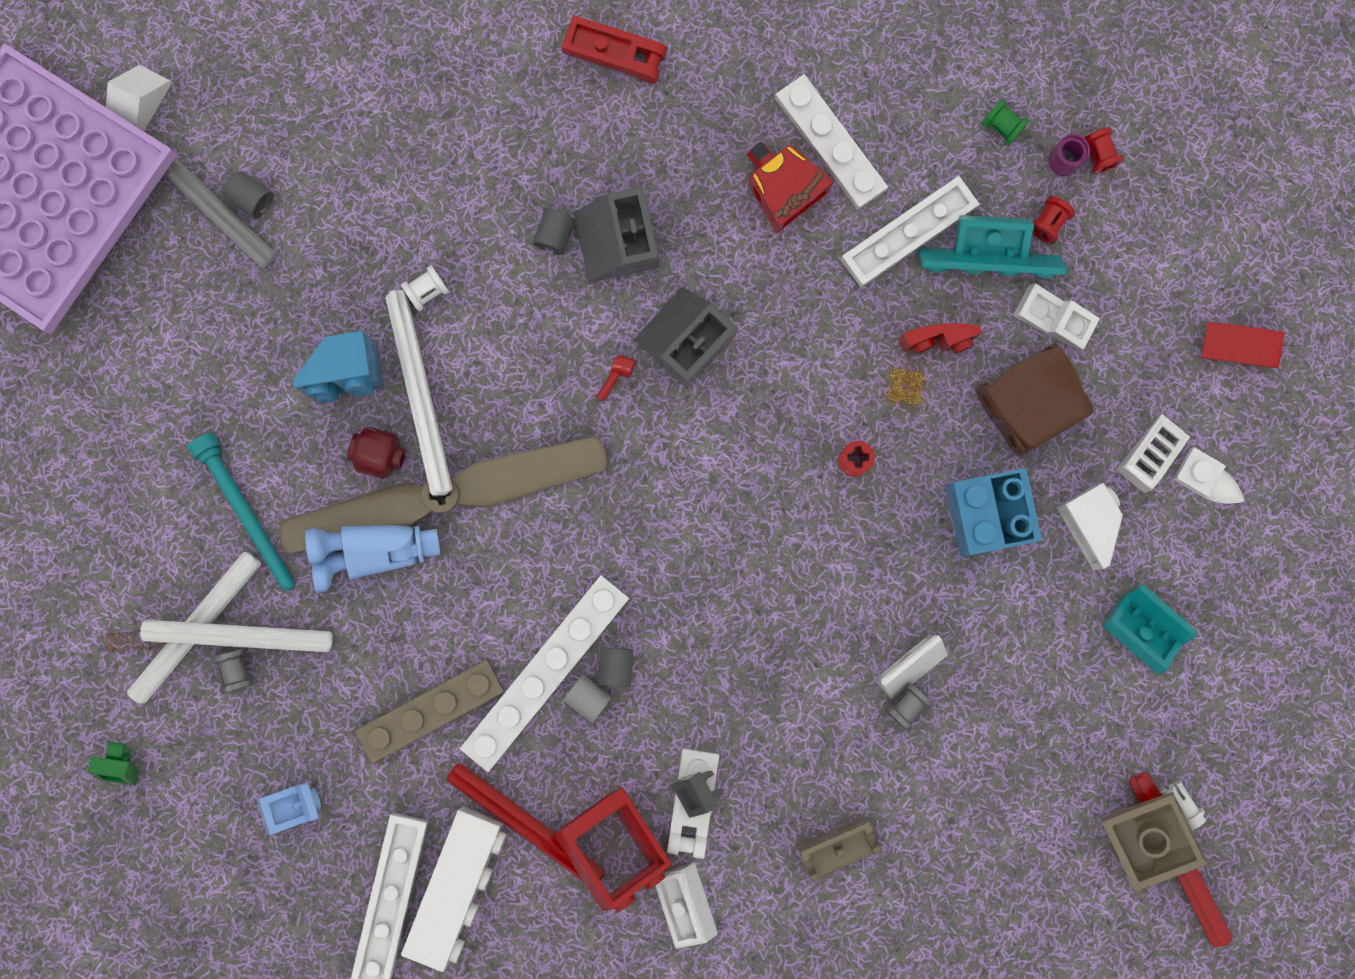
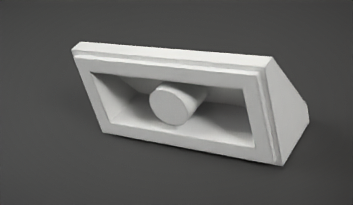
M929 634L876 677L877 684L891 700H894L904 692L909 682L915 683L947 656L942 639L939 635Z
M695 862L663 872L666 877L655 887L675 949L707 943L718 933Z

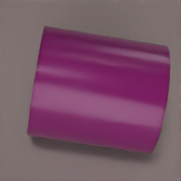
M1077 134L1063 137L1049 154L1048 163L1051 170L1059 176L1074 174L1088 159L1090 154L1089 144L1085 138ZM1062 150L1071 152L1074 155L1075 162L1066 160Z

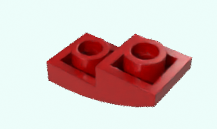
M1207 322L1201 358L1279 369L1285 332Z
M936 324L905 332L898 341L903 353L911 349L914 350L915 354L922 353L935 347L934 340H937L941 352L952 349L954 354H957L975 346L973 340L982 331L980 326L971 324Z

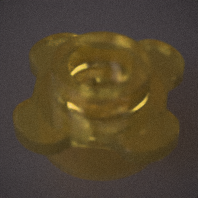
M894 368L889 373L891 387L886 393L887 399L891 403L903 401L908 402L910 406H917L922 401L920 392L922 384L925 382L924 374L920 371H903L901 368ZM903 384H908L909 389L904 390L902 388Z

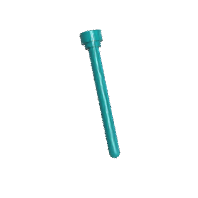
M213 432L194 439L187 445L190 454L194 460H199L202 465H207L280 587L286 591L293 589L295 585L293 577L219 457L221 455L219 450L221 445Z

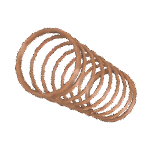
M109 633L106 637V648L110 653L115 651V647H111L112 638H114L112 633ZM136 633L134 634V637H133V649H134V638H135ZM110 634L112 636L110 641L111 651L109 650L108 638ZM121 634L119 635V638H118V650H119V651H120V649H119V639H120V637H121ZM126 634V640H125V648H126V650H127L126 641H127L128 634ZM140 638V647H141V650H144V647H145V646H143V649H142V646H141V638Z

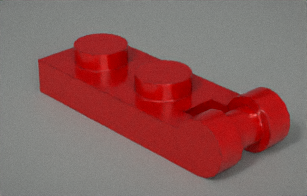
M575 15L572 16L562 45L563 54L638 77L640 80L655 84L660 74L658 66L660 61H664L668 50L665 45L657 41ZM637 52L647 56L645 63L635 60Z

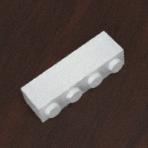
M464 805L458 809L401 956L441 972L445 971L450 961L457 963L465 941L459 939L464 925L471 927L479 905L473 903L478 889L485 891L493 869L488 868L487 865L492 853L499 855L507 836L506 833L501 832L504 823L499 819Z

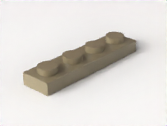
M487 659L355 730V733L371 764L504 693L505 690Z

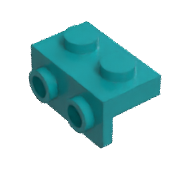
M1142 584L1123 594L1102 624L1108 632L1158 675L1168 670L1181 646L1195 639L1198 634L1183 617L1174 612L1153 591Z

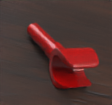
M625 356L615 358L611 373L608 376L609 378L596 397L604 401L617 382L619 375L630 379L636 361Z

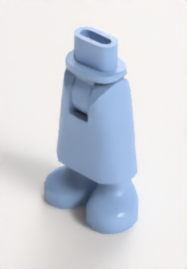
M367 525L341 526V533H329L317 528L306 529L305 531L307 557L309 563L312 564L313 583L316 593L326 592L331 586L334 574L341 570L347 569L349 579L352 580L414 565L417 563L418 558L419 562L423 563L425 561L424 557L440 555L437 529L420 531V526Z

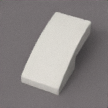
M1036 283L1028 286L1013 314L1015 318L1078 350H1084L1100 319L1074 301L1064 302Z

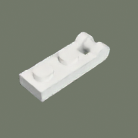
M682 748L678 780L697 772L703 773L711 770L714 775L708 778L706 783L710 791H713L715 788L719 753ZM675 794L667 853L678 855L679 851L693 853L694 858L704 859L711 811L689 818L677 794ZM682 826L695 827V838L682 837Z

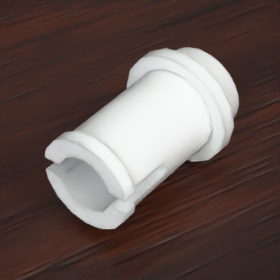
M1181 780L1170 784L1168 790L1164 788L1160 791L1162 796L1174 793L1192 830L1197 829L1206 822L1203 816L1205 814L1204 809L1196 806Z

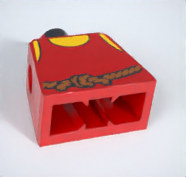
M761 141L747 153V157L757 168L750 175L748 186L777 234L831 190L833 181L791 145L786 146L774 155L767 145Z

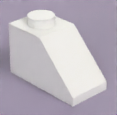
M1104 483L1094 485L1056 507L1093 570L1105 569L1110 566L1123 516L1118 508L1120 506L1118 496L1110 487H1106Z

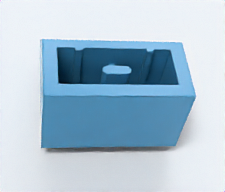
M363 331L324 337L293 379L294 388L307 395V397L316 398L317 403L337 401L339 399L338 394L352 392L354 397L374 394V388L384 387L377 344Z
M1026 468L953 482L945 486L960 557L1042 541Z

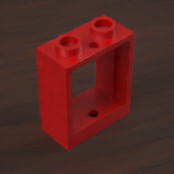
M623 787L612 791L553 833L602 911L613 909L616 912L622 911L636 900L633 895L643 886L647 890L656 886L666 877L663 871L672 865ZM616 812L649 864L611 893H608L575 840Z

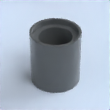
M243 171L234 174L227 182L223 191V197L253 219L260 218L263 215L261 210L267 203L271 204L274 198L273 192Z
M545 208L533 240V245L545 251L546 248L554 250L553 254L563 255L575 219L559 210Z
M600 647L598 685L631 687L634 650Z

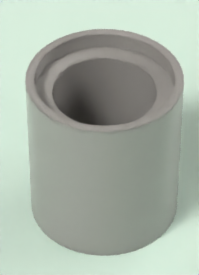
M582 674L563 702L593 723L612 696Z

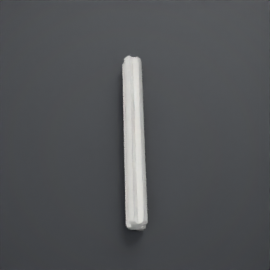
M392 290L386 295V303L430 493L433 496L446 495L452 491V484L408 297L404 290Z

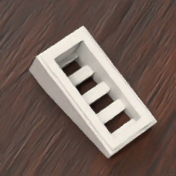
M1160 414L1117 467L1116 471L1143 493L1152 491L1190 436L1163 414ZM1162 427L1177 439L1174 444L1158 433ZM1155 439L1162 446H1164L1168 450V452L1166 454L1161 452L1158 448L1151 444L1152 440ZM1145 450H1148L1160 462L1158 464L1154 463L1143 453ZM1138 460L1152 470L1149 475L1136 465Z

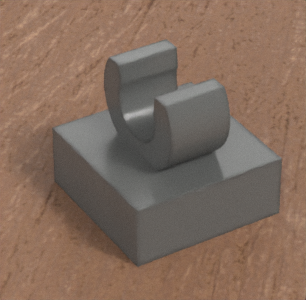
M711 770L682 777L671 784L689 818L706 814L718 806L715 799L722 796L723 790L720 788L710 791L706 781L714 775Z

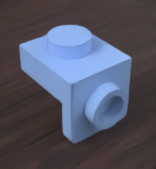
M307 782L257 799L267 835L318 819L317 810L321 809L316 789H310Z

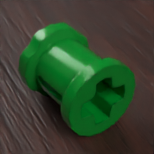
M1001 99L981 124L984 127L990 126L1005 138V144L1010 146L1030 120L1026 117L1021 119L1006 107V101Z

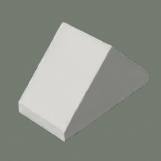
M138 65L108 81L106 108L142 131H145L172 82Z

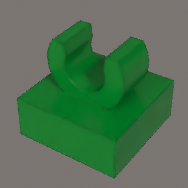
M116 742L109 743L106 759L91 757L87 770L89 774L99 781L135 786L139 775V770L130 763L131 749L126 748L127 745L124 743Z

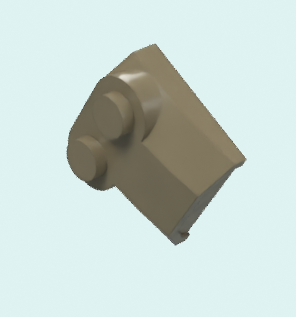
M1173 792L1131 807H1117L1108 816L1101 818L1102 824L1135 892L1208 865Z

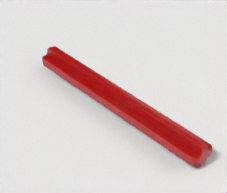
M458 763L454 766L447 777V781L583 881L553 835L554 831L463 764ZM584 854L601 881L605 873L604 868Z
M1148 772L1138 773L1129 779V784L1139 803L1161 796ZM1198 868L1176 876L1210 944L1213 947L1228 945L1232 941V935Z

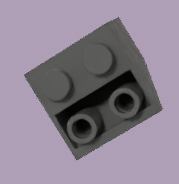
M643 187L606 194L573 212L589 283L659 268V255Z
M682 287L634 338V341L687 389L736 337L738 327L710 302Z

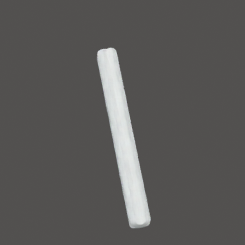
M243 552L185 622L212 624L260 567L261 562L249 552ZM167 643L128 689L127 695L139 704L146 703L194 644Z
M146 620L142 622L140 629L141 640L151 642L329 652L333 643V635L330 631Z

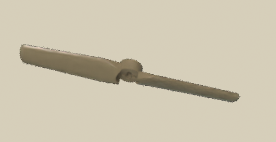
M594 436L476 462L450 479L452 484L451 495L445 497L446 503L443 505L439 500H433L428 481L424 486L398 484L285 519L279 526L280 543L283 550L290 554L306 550V529L317 528L329 533H341V526H411L432 512L448 513L458 505L491 507L603 472L607 469L608 465L607 453L602 441Z

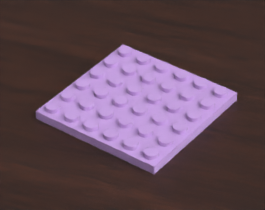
M5 43L0 48V302L44 332L52 334L178 154Z

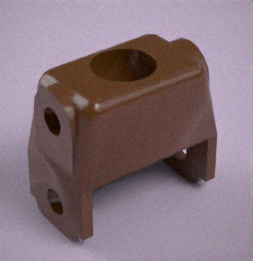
M1056 343L1013 366L991 385L984 383L975 389L977 398L989 418L1002 433L1013 452L1018 456L1040 446L1093 413L1092 404L1082 388L1075 368L1062 347H1059Z

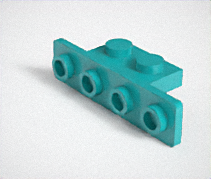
M959 215L954 249L919 248L918 250L921 266L926 267L927 270L932 272L961 269L968 274L997 271L1004 276L1033 273L1040 278H1053L1055 275H1066L1068 268L1060 255L1029 253L1034 227L1032 219Z

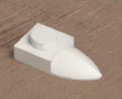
M1195 447L1189 449L1173 477L1174 481L1203 498L1225 504L1244 502V497L1238 484L1224 470L1226 465Z

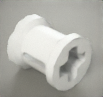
M432 265L427 267L426 273L412 282H403L401 284L403 290L418 311L423 310V305L439 294L446 295L449 293V290Z

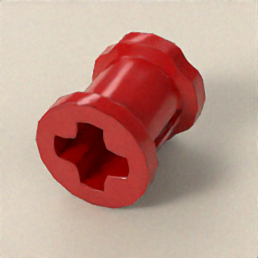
M1111 127L1102 128L1084 137L1090 147V157L1094 164L1092 168L1094 175L1113 169L1124 161L1123 155H1118L1110 137L1113 134Z
M1049 196L1044 202L1046 207L1037 220H1032L1034 223L1032 234L1050 245L1055 244L1058 240L1057 233L1066 220H1071L1075 215L1074 208L1068 202L1055 196Z
M863 441L851 442L839 453L838 466L847 476H861L871 469L874 464V450ZM854 450L857 451L859 457H864V461L858 465V468H855V463L848 461L847 458L854 453Z

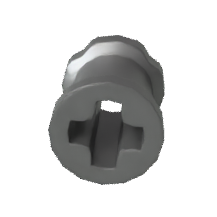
M245 649L225 653L211 659L212 663L218 666L223 687L220 689L221 694H227L255 685L254 679L249 678L243 658L246 655Z
M910 682L906 685L907 691L892 706L887 705L884 708L907 732L912 729L911 724L925 709L931 710L934 707L933 703Z

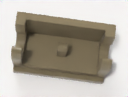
M864 816L796 846L811 882L881 852V848L873 836L874 831L871 824Z

